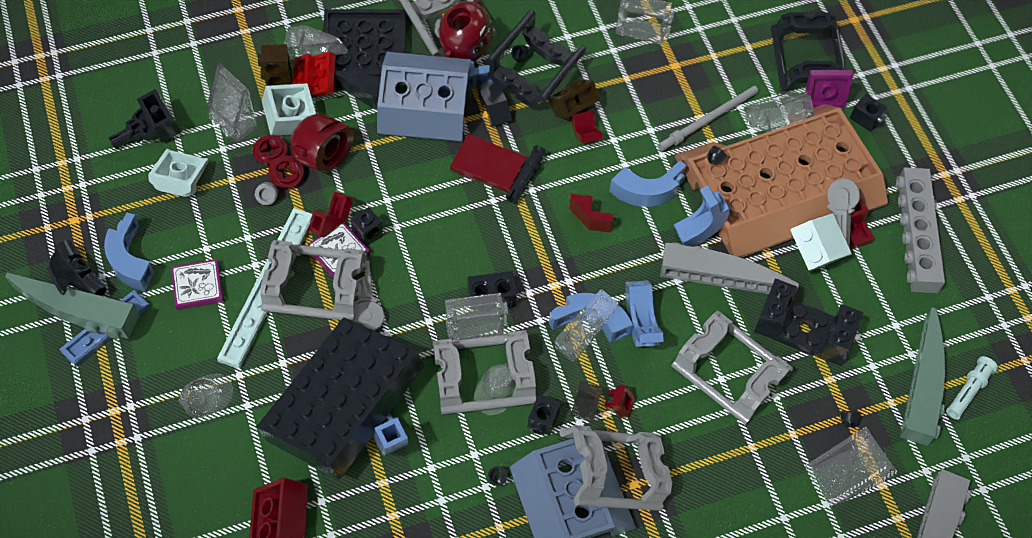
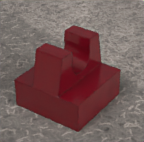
M618 385L616 389L609 390L608 394L613 400L612 402H605L604 407L608 411L618 414L621 418H629L635 396L626 385Z

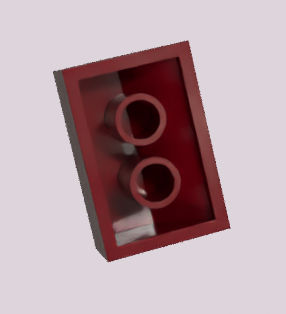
M284 477L253 489L249 538H304L308 485Z

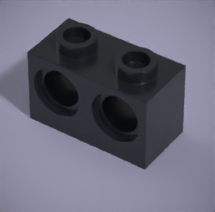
M513 271L467 277L471 311L485 312L494 308L508 309L516 306L517 292ZM506 290L508 293H500L499 291ZM484 293L485 296H477L476 294Z

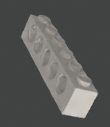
M903 168L900 176L896 178V188L899 189L900 193L898 206L902 210L900 224L904 227L902 242L906 245L904 260L908 264L909 269L907 272V282L910 283L911 292L938 293L945 280L930 169Z

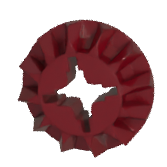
M263 136L254 143L252 149L253 156L258 163L262 162L266 166L271 164L277 157L287 155V144L279 136ZM268 146L272 148L273 155L268 153Z
M280 156L271 162L268 174L274 185L279 186L281 189H292L293 186L299 185L304 175V169L302 164L294 157ZM287 166H289V173L292 175L288 174L284 179L281 171L284 172Z

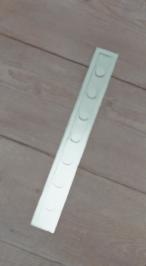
M293 208L278 240L302 245L308 233L312 214ZM292 253L293 262L297 256L296 253ZM268 259L217 358L220 363L237 369L241 368L268 314L267 311L261 310L262 299L260 294L264 271L273 266Z

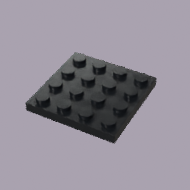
M324 9L321 54L328 51L335 54L334 79H336V71L381 77L386 53H405V9Z

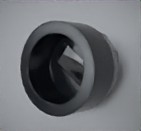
M522 44L513 46L511 50L512 58L517 62L527 59L529 56L528 47Z
M712 146L707 154L708 162L714 165L721 164L727 157L726 153L717 146Z
M841 411V423L845 427L849 428L851 426L854 428L859 424L860 412Z
M495 466L489 470L488 481L492 485L501 486L506 482L507 472L504 468ZM495 470H500V483L495 482Z

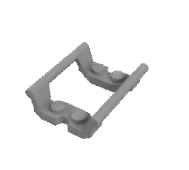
M399 0L432 56L445 57L443 49L437 48L420 19L426 20L444 14L460 0H418L412 3L409 0ZM493 27V36H494L497 32H496V30H495L494 27Z
M273 240L268 255V260L273 266L264 271L261 283V310L341 320L345 317L354 321V301L358 284L357 280H354L352 277L360 273L362 262L367 260V253L364 250L346 248V250ZM292 253L339 258L333 280L335 291L333 310L285 304L281 295V289L287 284L293 262Z
M716 311L704 323L703 329L705 333L701 335L695 333L679 351L671 367L746 425L757 408L769 396L771 391L768 389V385H778L785 376L788 377L792 373L793 367L780 357L774 356L732 324V321L725 315ZM727 331L766 360L748 380L745 392L734 403L695 374L699 358L707 357L725 338Z
M526 330L507 332L506 335L452 341V339L433 341L435 363L443 367L440 372H437L442 415L535 403L536 383L533 363L525 359V355L530 353ZM506 344L509 374L516 383L512 397L463 402L459 393L462 373L457 349Z
M573 425L571 428H560V436L574 438L576 450L585 458L580 463L584 484L574 497L575 505L662 510L664 500L671 494L672 480L669 468L663 465L660 457L665 453L661 438L656 433L639 432L637 434L598 431L592 430L588 426ZM601 441L639 444L638 453L643 474L651 486V489L640 499L600 497L601 491L604 489L605 474L607 473V462Z

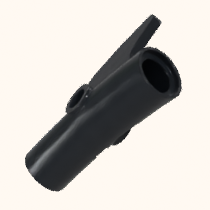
M62 241L55 246L47 269L61 295L66 294L67 286H73L83 292L103 296L106 293L107 287L92 272L88 263L82 258L72 241Z

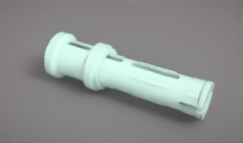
M981 356L977 360L975 369L967 374L968 381L946 410V413L951 418L960 419L978 390L986 387L990 375L998 370L997 364L992 359Z

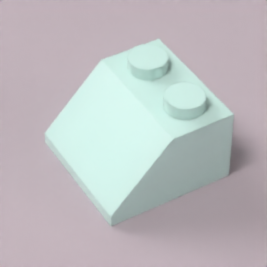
M308 84L265 87L262 104L271 135H292L298 123L307 116L316 114Z
M833 213L790 229L809 272L852 254Z

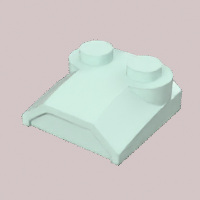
M166 149L149 173V182L153 184L155 189L183 197L193 195L197 190L196 183L208 163V158H200Z

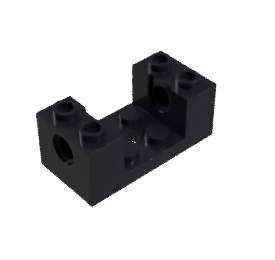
M775 278L754 332L842 366L851 350L864 312L841 304L835 316L792 300L797 286ZM805 324L810 327L811 331L808 333L803 332L799 325Z

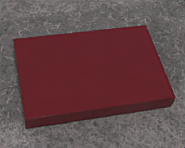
M468 134L451 163L450 170L508 193L523 168L522 163L527 156Z

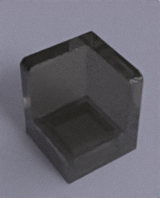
M580 381L571 416L593 422L603 388Z

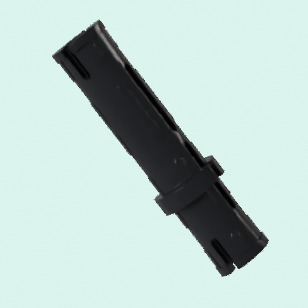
M535 145L528 159L523 161V168L505 197L510 203H512L513 199H515L513 204L519 202L532 176L538 172L539 164L546 154V150L540 146L539 148V145Z

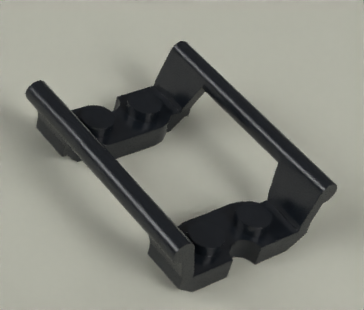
M532 9L527 12L489 56L487 63L490 65L488 75L492 82L504 90L507 88L514 90L516 93L515 98L527 106L535 107L540 101L546 102L587 51V48L584 45H580L571 52L560 43H550L548 35L535 27L536 12ZM522 31L525 41L534 52L552 64L564 65L553 80L540 92L536 90L532 82L515 70L502 66L504 52Z
M789 12L781 15L777 24L771 26L782 94H787L795 83H807L810 70H846L839 27L834 14L830 12H815L813 17H808L804 12ZM787 30H792L796 33H825L831 30L837 64L832 61H804L801 64L789 67V70L786 72L781 42Z

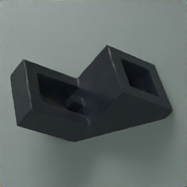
M492 81L476 85L481 105L486 107L490 125L495 126L512 121L508 102L501 87Z

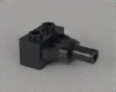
M154 89L137 99L140 108L133 114L130 120L125 122V129L108 138L113 147L118 149L131 140L139 143L143 140L159 138L163 143L180 134L181 130L157 90Z

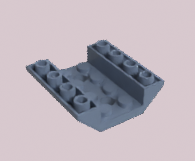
M387 52L381 72L377 106V134L462 142L466 91L471 60ZM398 85H406L408 87L407 91L404 94L397 93L396 87ZM441 89H449L450 95L447 98L440 97L438 93Z
M574 438L534 450L509 467L533 537L591 538L607 532L615 536L635 529L636 527L629 509L574 504V497L584 484L580 463L585 460L584 456L576 450ZM603 445L607 462V473L605 474L604 489L601 491L600 497L624 498ZM566 462L571 465L572 469L570 472L564 473L558 469V465ZM583 507L588 510L589 515L583 519L576 516L575 510Z

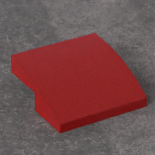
M328 51L317 56L308 53L294 58L292 84H308L311 98L332 94L334 88L335 54Z

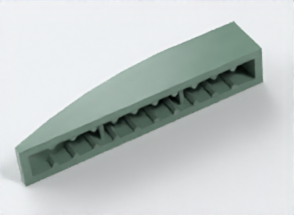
M7 273L5 276L13 288L34 304L67 322L84 327L91 333L102 332L114 339H119V337L129 339L140 317L134 304L71 288H67L66 294L61 295L54 284Z
M931 307L924 319L900 432L901 438L926 446L933 439L938 438L941 426L937 425L938 419L942 417L945 405L942 404L945 379L944 347L937 310Z

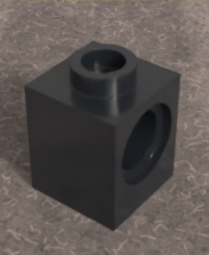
M866 93L854 106L850 119L871 132L875 126L879 127L886 118L884 113L887 106Z
M370 207L350 218L352 232L365 246L383 236L382 222Z
M538 394L528 418L527 428L531 429L535 434L550 436L560 411L561 402ZM540 414H545L549 418L546 420H541L537 416Z

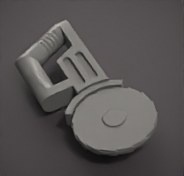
M842 178L834 181L828 188L827 197L830 204L827 207L833 212L850 249L851 213L855 211L853 208L859 202L860 191L856 183L851 179Z
M368 260L362 262L360 271L361 273L366 270V276L357 280L358 291H356L355 299L358 300L354 302V322L376 331L384 322V312L378 304V300L372 296L370 264Z

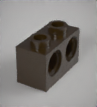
M287 44L261 45V54H258L261 80H265L266 86L291 85L292 68Z
M580 79L548 98L554 115L562 118H568L601 99L594 81Z

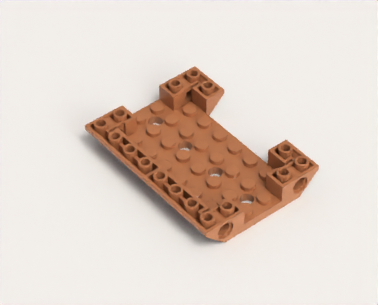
M823 104L788 116L787 119L790 125L728 146L711 142L675 155L677 162L681 161L686 165L684 174L693 190L709 186L712 192L719 191L730 210L729 216L717 233L730 255L742 258L794 239L790 229L810 220L832 214L833 212L827 207L830 204L827 194L828 188L837 179H851L856 183L860 191V197L868 211L888 204L883 173L840 107ZM712 146L721 148L727 155L725 160L719 165L710 164L707 160L708 151ZM836 147L845 148L846 152H840ZM798 160L807 161L809 165H802ZM760 173L769 174L771 178H762ZM721 187H730L732 191L724 192Z

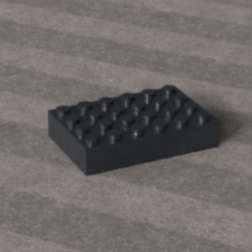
M343 317L256 427L267 442L340 480L374 435L375 427L382 424L424 368L423 361L416 349Z

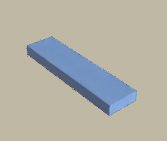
M135 290L120 300L134 304L140 315L150 308L149 304ZM84 329L59 350L77 367L111 340L112 337H109L106 333H91Z

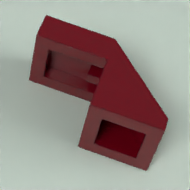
M583 109L569 117L576 139L579 142L586 143L602 139V132L595 126L594 112L591 109Z
M334 191L328 212L313 210L308 231L320 237H325L348 219L354 198L342 192Z
M571 193L569 209L588 230L610 233L613 214L591 211L593 196Z
M861 197L856 207L853 208L855 211L851 213L850 245L852 249L871 244L875 239L865 223L869 211Z

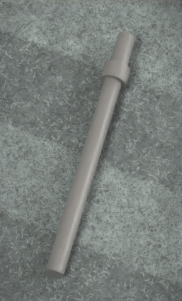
M752 86L682 130L674 131L669 135V138L658 144V148L664 151L673 144L681 143L691 133L757 94V87Z

